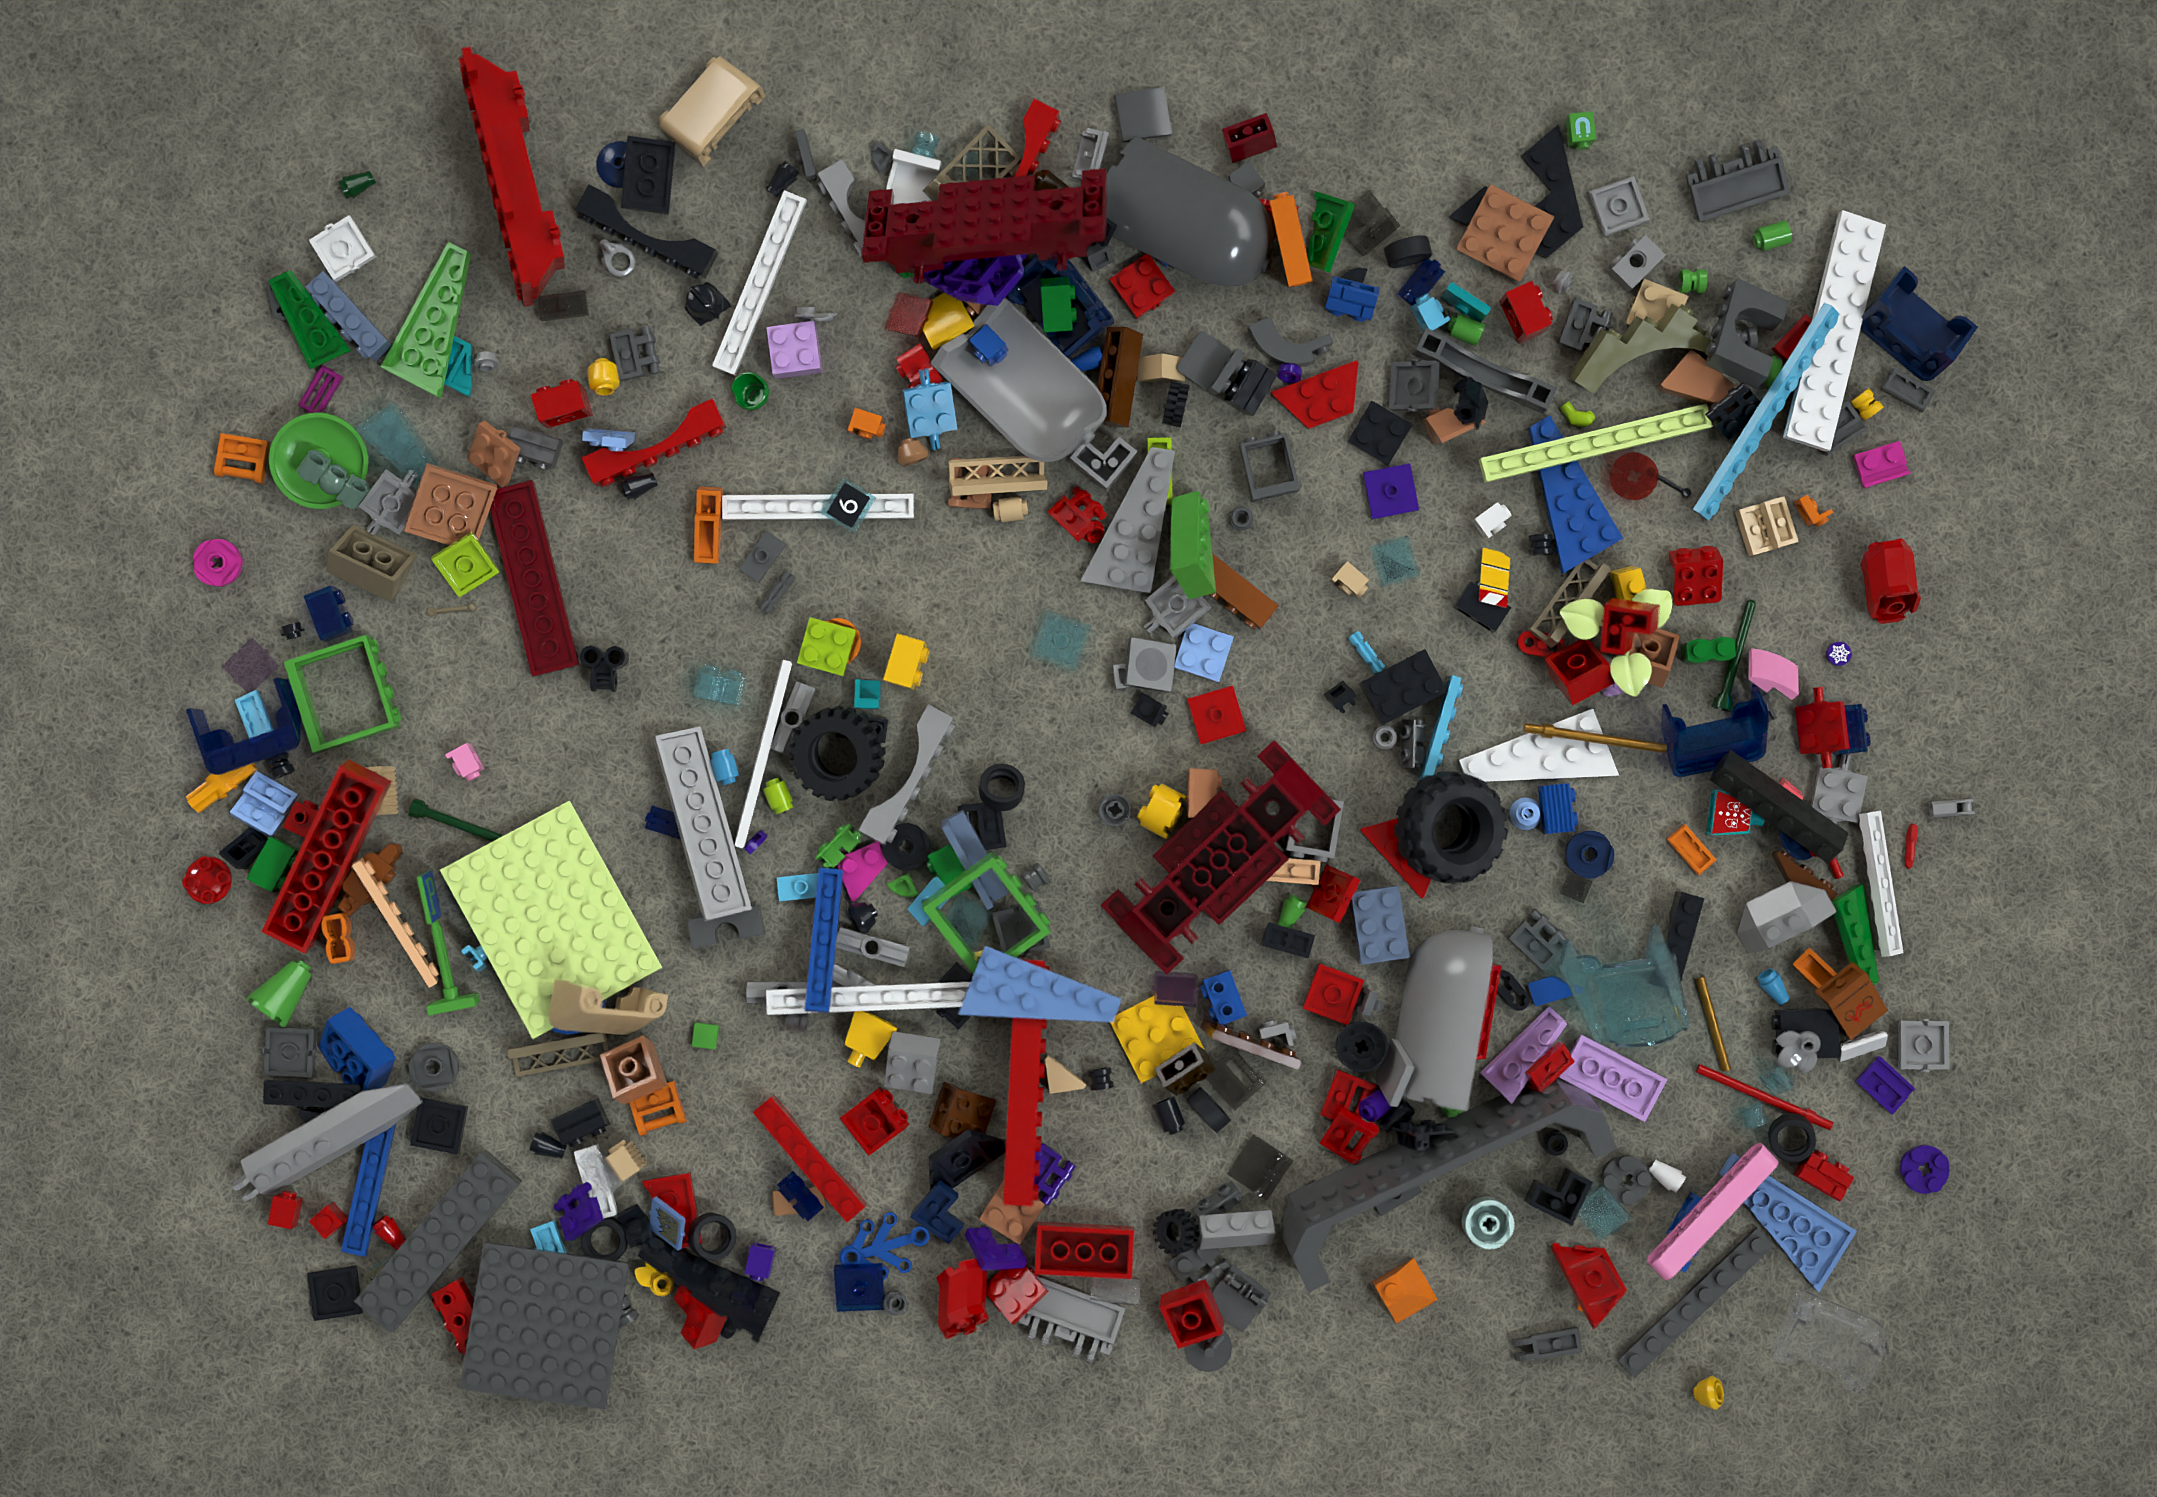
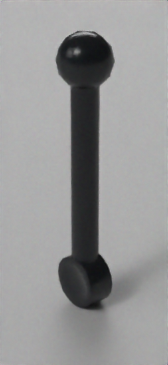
M1653 468L1647 470L1646 474L1648 477H1655L1679 491L1683 497L1687 498L1691 495L1689 488H1681L1657 474Z

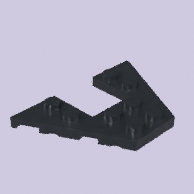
M1559 125L1554 127L1521 155V158L1551 192L1535 205V207L1554 216L1535 252L1536 255L1545 259L1583 228ZM1484 186L1453 212L1449 219L1468 226L1487 190V186Z

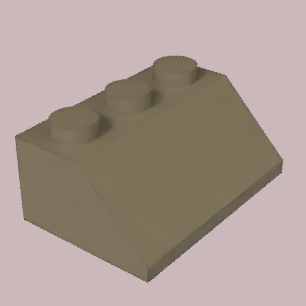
M352 525L330 549L326 572L391 602L401 590L417 554L377 535H372L358 526Z

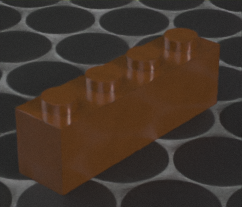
M1107 327L1097 388L1102 394L1107 407V415L1102 424L1109 427L1129 428L1143 333L1127 327Z

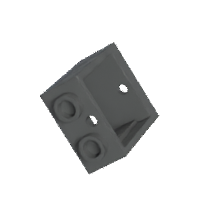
M1280 431L1266 434L1267 438L1259 440L1257 436L1243 439L1244 443L1240 444V454L1252 502L1291 494L1300 490L1287 433L1281 434ZM1281 444L1290 482L1256 489L1247 451Z

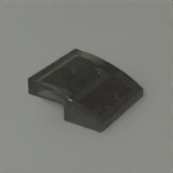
M1370 190L1353 202L1355 206L1344 233L1347 240L1363 257L1400 227V224L1389 210L1380 204Z

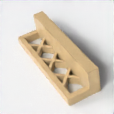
M1027 456L948 460L949 489L952 496L1047 490L1044 462L1036 461ZM1029 462H1038V473L1028 474L1023 468ZM1010 463L1017 468L1011 475H1004L1000 471L1005 464ZM982 465H989L993 469L988 476L981 477L976 472ZM964 466L969 470L964 478L954 477V467Z

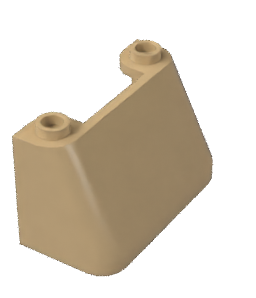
M713 57L707 63L706 70L674 107L661 115L659 118V129L704 167L711 159L708 156L711 148L714 151L718 148L716 144L746 110L750 111L752 109L751 103L755 102L759 105L766 96L762 87L723 57Z
M554 979L549 1022L554 1028L561 1030L631 1035L663 1015L667 1007L668 995L642 987L629 986L630 992L628 995L617 997L615 1009L601 1008L602 995L597 989L572 984L566 980Z

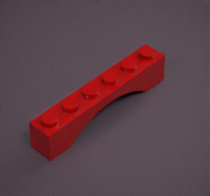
M1035 98L1023 118L1025 149L1023 159L1014 177L1035 174L1040 164L1037 161L1040 153H1046L1051 142L1048 140L1051 132L1056 133L1061 124L1059 111Z
M712 398L690 408L685 420L678 429L668 438L654 446L636 451H610L606 448H601L582 457V460L593 484L596 486L601 485L604 488L612 485L615 482L614 479L621 475L623 478L634 475L636 473L635 469L643 465L645 468L656 465L658 463L657 459L665 455L667 458L676 456L680 453L679 449L688 446V448L698 446L702 443L701 439L710 436V438L723 434V429L727 428L716 402Z
M774 1094L752 1112L846 1223L866 1207L867 1203L820 1153L790 1112Z

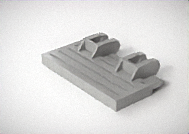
M1037 1277L1049 1292L1018 1322L1028 1326L1031 1316L1034 1317L1027 1339L1032 1341L1035 1338L1038 1323L1042 1320L1048 1322L1046 1331L1041 1339L1042 1345L1047 1346L1055 1324L1057 1328L1054 1336L1074 1342L1076 1334L1080 1333L1072 1356L1078 1358V1355H1080L1085 1336L1093 1339L1087 1354L1088 1362L1092 1363L1099 1341L1103 1342L1099 1352L1109 1356L1125 1308Z

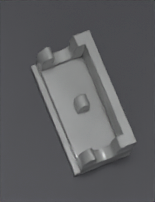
M1086 128L1083 131L1072 174L1073 178L1082 180V171L1101 169L1109 132Z

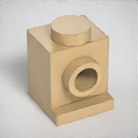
M1347 561L1330 582L1332 584L1336 581L1340 583L1338 588L1347 596L1352 594L1360 598L1368 589L1365 584L1369 579Z

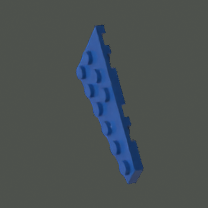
M1551 416L1528 428L1532 446L1563 438ZM1578 461L1538 471L1539 480L1543 486V497L1551 530H1553L1556 543L1554 546L1556 554L1558 553L1561 574L1623 539Z

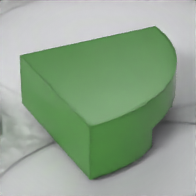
M909 873L887 884L890 890L897 895L906 897L919 895Z

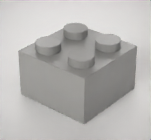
M893 1031L888 1050L884 1087L932 1094L941 1039Z

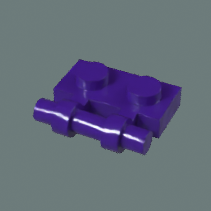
M1042 1143L1041 1150L1036 1152L1035 1160H1040L1039 1176L1034 1177V1184L1039 1185V1190L1041 1189L1045 1192L1041 1201L1049 1206L1052 1200L1057 1199L1059 1196V1190L1065 1181H1069L1073 1176L1071 1173L1076 1165L1068 1161L1063 1168L1060 1167L1058 1163L1062 1155ZM1053 1171L1058 1176L1050 1186L1045 1181Z
M589 1182L578 1184L572 1189L571 1193L559 1197L558 1202L554 1204V1209L557 1212L564 1209L565 1215L559 1218L565 1241H573L604 1219L597 1197H589L588 1192L592 1190V1185ZM578 1200L579 1205L575 1207L574 1202Z

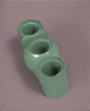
M310 450L297 468L298 475L313 485L318 481L320 488L327 494H338L336 499L340 500L344 506L350 509L358 508L370 491L367 482L355 477L353 474L349 478L347 471L343 467L336 464L329 465L331 460L327 459L324 454L317 450Z

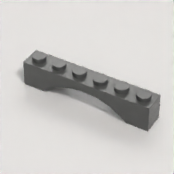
M1425 328L1413 352L1414 356L1425 361L1436 360L1440 362L1439 367L1462 378L1471 376L1476 382H1480L1484 388L1541 414L1548 409L1557 387L1537 378L1520 374L1489 362L1428 328Z

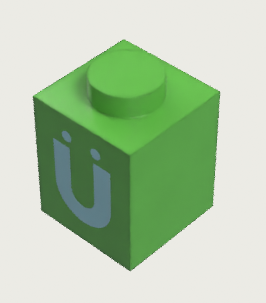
M1593 111L1571 113L1567 116L1568 147H1575V150L1589 149L1590 145L1596 140Z

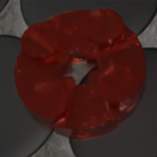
M1635 452L1624 454L1616 460L1611 468V487L1617 495L1625 500L1637 501L1644 499L1652 493L1657 485L1659 476L1657 466L1651 458L1644 454ZM1629 471L1640 472L1641 476L1638 478V483L1628 481Z

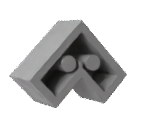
M1118 437L1104 455L1090 443L1087 445L1082 444L1072 454L1070 462L1107 492L1137 456V451L1121 437Z

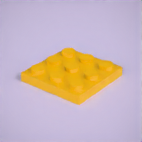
M1173 986L1116 1014L1114 1021L1110 1022L1141 1083L1157 1076L1158 1074L1155 1070L1157 1066L1192 1043H1196L1204 1049L1175 990L1172 988Z

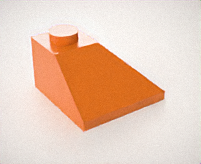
M1414 1257L1372 1281L1396 1324L1438 1300Z

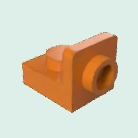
M1808 494L1793 502L1807 527L1813 524L1819 527L1829 521L1827 516L1834 513L1832 509H1829L1819 514L1816 502L1813 498H1809Z

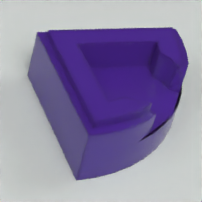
M759 830L745 843L744 849L751 855L767 838L766 833L763 830Z

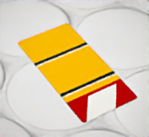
M1487 548L1482 549L1479 601L1507 608L1510 558L1502 552Z

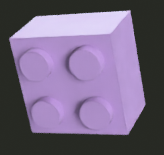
M814 321L766 327L772 373L775 379L823 373L817 326Z

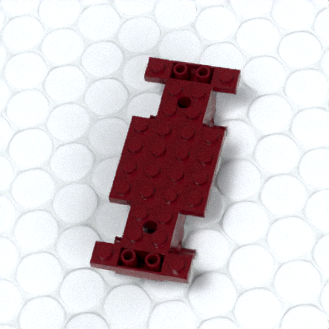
M1106 168L1082 171L1081 187L1035 191V176L1031 175L940 184L938 200L894 204L893 189L869 191L861 254L863 263L886 261L895 266L897 273H914L913 281L916 284H919V281L920 284L923 283L925 272L944 269L946 261L1038 253L1039 260H1057V269L1062 271L1063 267L1064 271L1067 269V259L1087 256V247L1092 242L1105 241L1107 219Z
M1275 739L1257 755L1273 774L1258 787L1246 777L1240 785L1250 795L1240 806L1221 790L1153 855L1168 874L1152 888L1141 877L1134 885L1144 895L1136 905L1119 888L1100 905L1166 975L1185 958L1170 941L1182 934L1190 944H1193L1194 940L1196 941L1199 937L1196 936L1189 926L1191 921L1202 910L1220 925L1284 865L1289 858L1274 842L1279 837L1288 833L1298 844L1300 842L1298 837L1302 840L1305 836L1295 828V825L1307 810L1323 826L1341 811V808ZM1271 801L1278 803L1280 806L1279 812L1274 815L1269 814L1266 811L1267 803ZM1165 901L1172 902L1175 906V911L1169 914L1165 913L1162 910V903Z

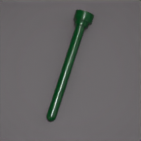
M1754 600L1746 602L1735 641L1736 656L1730 659L1721 693L1714 697L1713 708L1718 709L1720 707L1723 711L1731 712L1733 701H1731L1732 696L1730 695L1756 603Z
M417 798L413 800L409 809L408 816L415 819L427 817L490 841H495L504 836L430 809L429 805L425 804V801Z

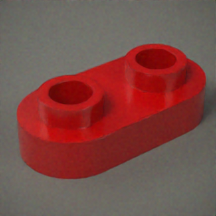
M1528 630L1521 633L1517 638V647L1522 653L1546 658L1566 647L1565 641L1561 638L1556 644V650L1551 652L1548 649V645ZM1527 638H1530L1533 641V645L1531 647H1527L1525 645V640Z

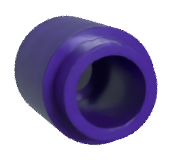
M1376 1090L1359 1103L1360 1115L1370 1122L1376 1121L1392 1108L1381 1090Z

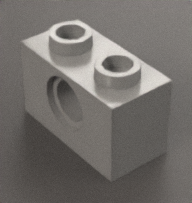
M1646 235L1641 240L1636 237L1626 247L1629 252L1624 257L1619 254L1609 264L1612 269L1608 274L1628 293L1665 256ZM1630 258L1638 259L1640 267H1633L1630 264Z

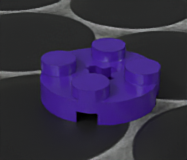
M1918 1145L1908 1150L1903 1155L1899 1166L1900 1175L1908 1188L1922 1194L1939 1192L1947 1182L1950 1171L1948 1158L1939 1149L1929 1145ZM1926 1162L1930 1172L1926 1173L1925 1176H1921L1922 1171L1918 1170L1919 1166H1924Z

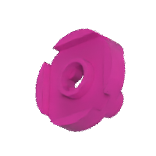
M223 539L204 541L197 547L193 555L195 575L200 581L210 586L224 587L229 585L239 577L242 571L243 558L239 549L233 543ZM214 558L223 559L221 568L217 567L214 569Z

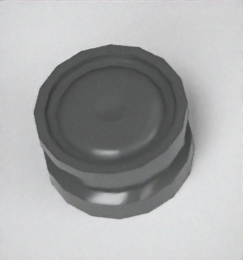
M1121 794L1105 796L1098 807V814L1101 820L1111 827L1125 824L1132 813L1129 800Z

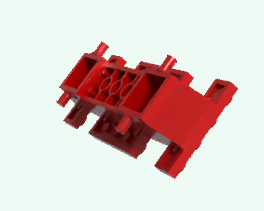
M471 46L461 48L462 57H459L458 60L465 95H467L470 111L475 110L471 112L473 124L479 141L480 154L485 167L487 182L491 188V197L494 209H496L497 221L500 232H502L505 249L510 248L511 250L507 251L511 272H513L518 301L523 300L524 307L534 305L533 299H538L554 272L565 269V261L559 238L561 232L555 222L553 211H542L523 137L524 132L530 131L529 117L524 101L525 91L519 82L517 70L506 72L482 56L473 54Z

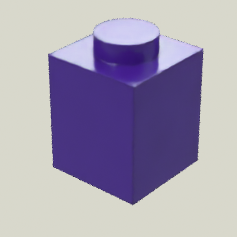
M753 1242L750 1246L744 1274L750 1275V1279L764 1281V1278L768 1279L771 1275L777 1247Z

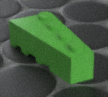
M1199 491L1172 498L1170 570L1189 600L1216 593L1208 516L1210 506L1207 499H1203Z

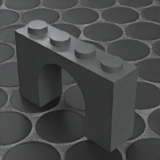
M1737 278L1731 286L1727 285L1722 293L1721 298L1724 301L1716 313L1718 322L1711 331L1713 339L1705 352V355H1707L1705 365L1754 388H1758L1768 378L1773 358L1744 344L1736 333L1735 320H1747L1773 332L1784 320L1789 301Z

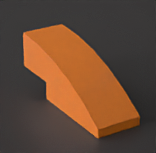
M699 486L697 489L694 562L719 563L723 488Z
M1808 948L1792 964L1815 990L1819 989L1837 974L1811 948Z

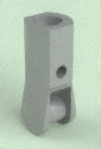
M1974 799L1930 801V817L1975 814V811H1972L1971 805ZM1957 803H1961L1962 812H1957Z

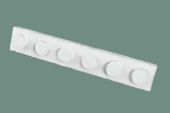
M1881 811L1859 814V826L1862 831L1863 851L1866 855L1868 867L1867 875L1870 880L1871 900L1873 901L1875 911L1874 920L1878 930V945L1882 957L1893 956L1903 953L1882 815Z

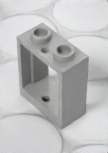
M1333 800L1341 808V811L1333 818L1328 851L1295 846L1294 840L1288 834L1285 850L1290 851V856L1304 858V854L1314 855L1313 860L1328 862V858H1334L1343 801Z

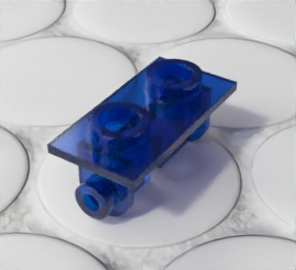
M1430 259L1423 261L1397 295L1411 306L1415 305V300L1429 293L1445 273L1440 268L1441 264L1435 259L1433 261Z
M652 805L650 813L648 812L645 818V829L681 840L674 812Z
M794 1171L777 1184L780 1188L778 1191L788 1202H791L794 1198L798 1201L792 1207L801 1216L802 1220L805 1218L808 1222L824 1208L818 1197L808 1189L804 1181Z

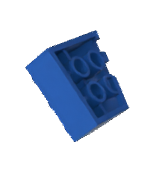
M351 1007L327 1019L318 1048L334 1072L341 1071L344 1083L360 1084L361 1092L382 1088L388 1081L396 1059L393 1051L385 1046L377 1033L371 1030L364 1022L362 1016Z

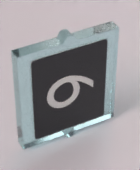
M842 477L821 514L833 520L836 526L841 525L855 534L876 497L864 491L861 485L856 486Z

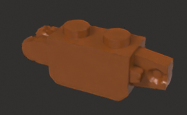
M390 843L380 853H367L363 857L365 862L369 860L374 867L376 873L373 875L378 882L382 881L388 885L396 877L394 871L397 869L395 862L402 855L403 849L398 843ZM353 870L343 882V890L346 894L338 906L348 916H352L361 906L368 905L369 902L371 904L374 903L373 898L361 879Z

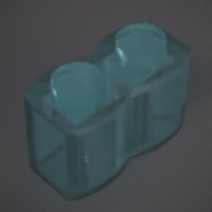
M705 665L704 669L698 668L693 697L741 707L747 678L742 677V672L728 670V674L718 672L719 667Z

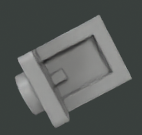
M1273 1019L1263 1022V1027L1258 1028L1262 1039L1284 1033L1287 1045L1289 1047L1294 1046L1292 1040L1296 1039L1293 1025H1288L1287 1021L1277 1023V1020Z

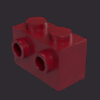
M1267 113L1222 129L1225 145L1232 163L1277 148L1275 133Z

